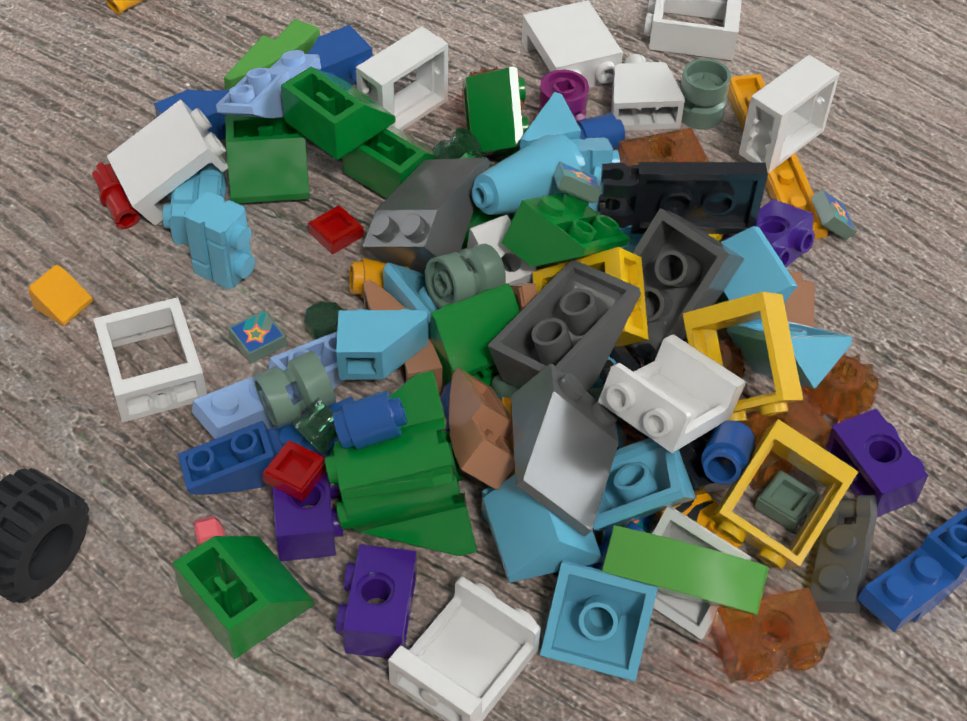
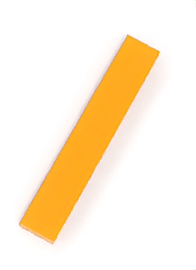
M761 74L731 77L728 98L742 131H744L751 96L766 86ZM794 153L768 173L765 186L771 200L775 199L813 213L815 239L826 238L829 229L824 227L812 203L811 197L814 193L796 153Z

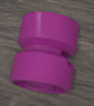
M565 69L547 73L542 78L540 84L538 114L553 93L557 92L563 95L576 121L586 119L589 93L587 79L575 71Z

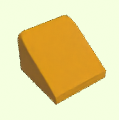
M57 264L28 288L33 308L62 326L69 323L93 302L92 296L65 269Z

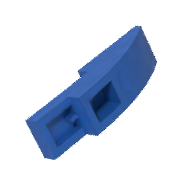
M353 397L339 401L314 414L304 415L299 421L279 430L275 428L268 430L262 420L179 453L178 457L187 491L190 495L218 494L269 486L264 483L263 472L271 463V458L276 457L288 440L317 454L326 453L327 456H330V450L334 449L335 442L339 440L334 425L333 413L343 410L344 404L354 401Z
M967 508L928 534L920 548L867 584L857 599L893 632L910 620L914 623L917 622L967 580Z

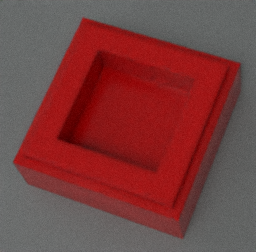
M340 205L308 222V232L332 255L364 237V227Z
M288 440L264 470V483L303 502L327 471L325 457Z

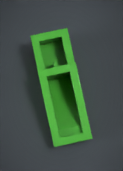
M294 19L277 39L263 35L224 77L225 90L234 87L252 69L271 68L285 52L301 50L304 54H307L312 49L317 38L320 37L319 27Z
M614 525L602 571L656 586L660 592L667 595L758 616L769 567L698 545Z

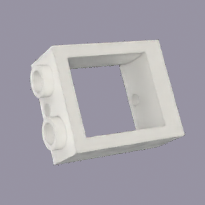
M649 0V13L646 16L644 34L651 35L649 49L733 60L739 32L742 0ZM663 12L723 20V26L662 19Z
M421 26L356 67L357 89L393 114L396 122L391 126L403 131L448 101V43ZM416 69V81L394 94V82Z
M808 55L752 95L739 155L750 162H766L767 172L769 173L822 133L825 129L840 73Z
M178 297L93 319L122 423L193 404L194 399L207 395L202 368ZM176 332L186 362L185 364L122 380L114 347Z

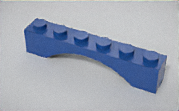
M350 24L318 37L312 49L307 53L319 55L321 71L342 78L351 85L357 84L356 67L373 57L372 47ZM229 90L183 91L154 103L156 118L181 99L192 111L199 108L212 125L208 132H212L221 141L226 139L225 116L227 115L218 113L216 104Z

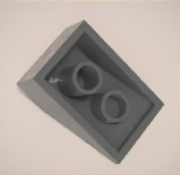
M487 158L424 160L376 209L363 247L383 263L389 262L398 266L409 267L411 270H426V265L431 258L452 252L459 253L476 206L472 198L474 180L479 174L488 170L490 161Z
M660 208L633 251V254L642 257L649 340L631 345L636 348L639 344L650 343L658 353L664 338L674 334L683 340L686 337L683 313L713 305L722 295L745 258L678 214Z
M572 259L488 344L501 379L520 389L552 363L564 374L571 373L587 392L598 379L641 295L640 288Z
M550 363L511 395L516 486L585 537L593 529L619 444L616 427L617 415L586 392L581 382L571 373L564 374Z

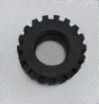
M23 468L17 470L13 475H7L0 481V595L13 603H25L30 598L32 600L45 590H48L63 575L77 555L89 524L90 516L87 515L89 507L84 502L85 499L37 469L30 468L27 470Z

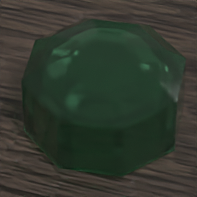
M318 301L306 309L304 319L305 331L314 340L336 332L338 330L339 310L343 309L336 302Z

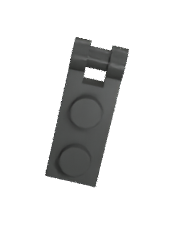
M859 495L857 499H844L843 497L823 528L808 596V603L812 612L860 613L861 602L857 598L865 585L877 519L875 495ZM857 518L856 524H844V519Z

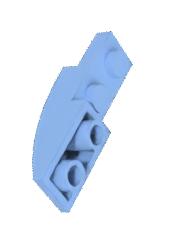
M292 50L285 52L269 69L255 68L248 71L246 76L232 87L216 104L217 112L237 117L277 118L284 116L281 84L309 67L321 70L319 55L304 54L301 50Z
M337 331L270 357L268 369L278 366L285 370L289 360L313 351L323 364L332 387L335 389L344 381L339 380L336 356ZM253 376L193 400L192 413L214 439L262 420L268 430L274 428L261 404L253 382ZM291 384L285 386L290 399L297 398Z

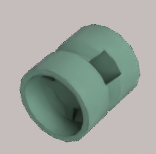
M703 58L692 60L686 64L683 69L680 85L685 99L681 120L683 124L694 129L707 130L716 127L722 122L727 102L726 97L731 82V72L726 65L713 59Z
M484 243L462 249L459 253L452 252L431 258L426 265L425 281L433 302L438 308H441L447 304H454L478 295L486 289H493L506 284V273L498 252L491 245Z
M313 351L289 360L285 370L275 366L253 376V382L261 404L276 430L299 421L304 410L314 414L336 403V396L328 374ZM290 384L297 397L293 400L290 399L285 386Z

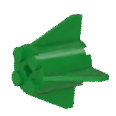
M434 370L415 374L390 395L391 399L400 398L406 413L408 424L401 426L402 436L357 450L355 446L344 449L340 440H337L334 444V449L330 450L331 455L325 457L329 481L331 484L339 483L342 501L337 502L340 525L343 530L353 528L355 532L456 556L477 552V546L466 505L465 492L460 493L458 481L463 479L460 466L454 455L450 430L441 432L442 429H446L447 419L444 415Z

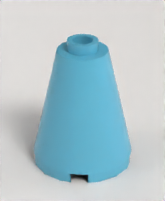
M561 134L542 136L479 174L475 178L472 188L473 201L477 207L488 215L516 214L522 200L564 193L558 189L553 175L558 163L562 162L581 170L580 167L586 166L584 158L576 144L567 136Z

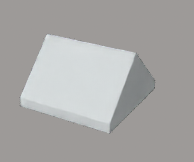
M667 506L652 533L751 560V556L671 506ZM657 590L654 609L701 640L706 638L727 610L726 608L667 595Z

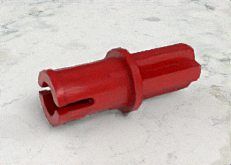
M102 162L96 165L97 169L92 172V176L100 191V202L105 207H108L118 228L128 229L133 227L139 221V213L132 207L111 164L104 165Z

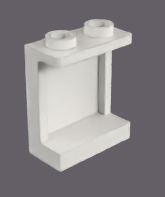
M589 0L523 15L521 43L526 51L537 49L550 72L563 69L575 71L587 79L589 88L613 82L614 68L617 64L622 63L623 51Z
M181 99L107 155L132 207L153 225H157L163 220V207L160 200L209 163H213L221 172L229 168L222 156L226 152L225 147L212 132H208L212 125L199 108L192 111Z
M672 334L663 339L655 361L634 372L621 363L612 366L598 402L673 453L730 419L746 381Z
M461 576L455 583L453 599L410 650L400 645L388 659L389 683L444 721H483L537 653L541 628L526 611L520 608H511L497 599L492 590L484 584H474Z

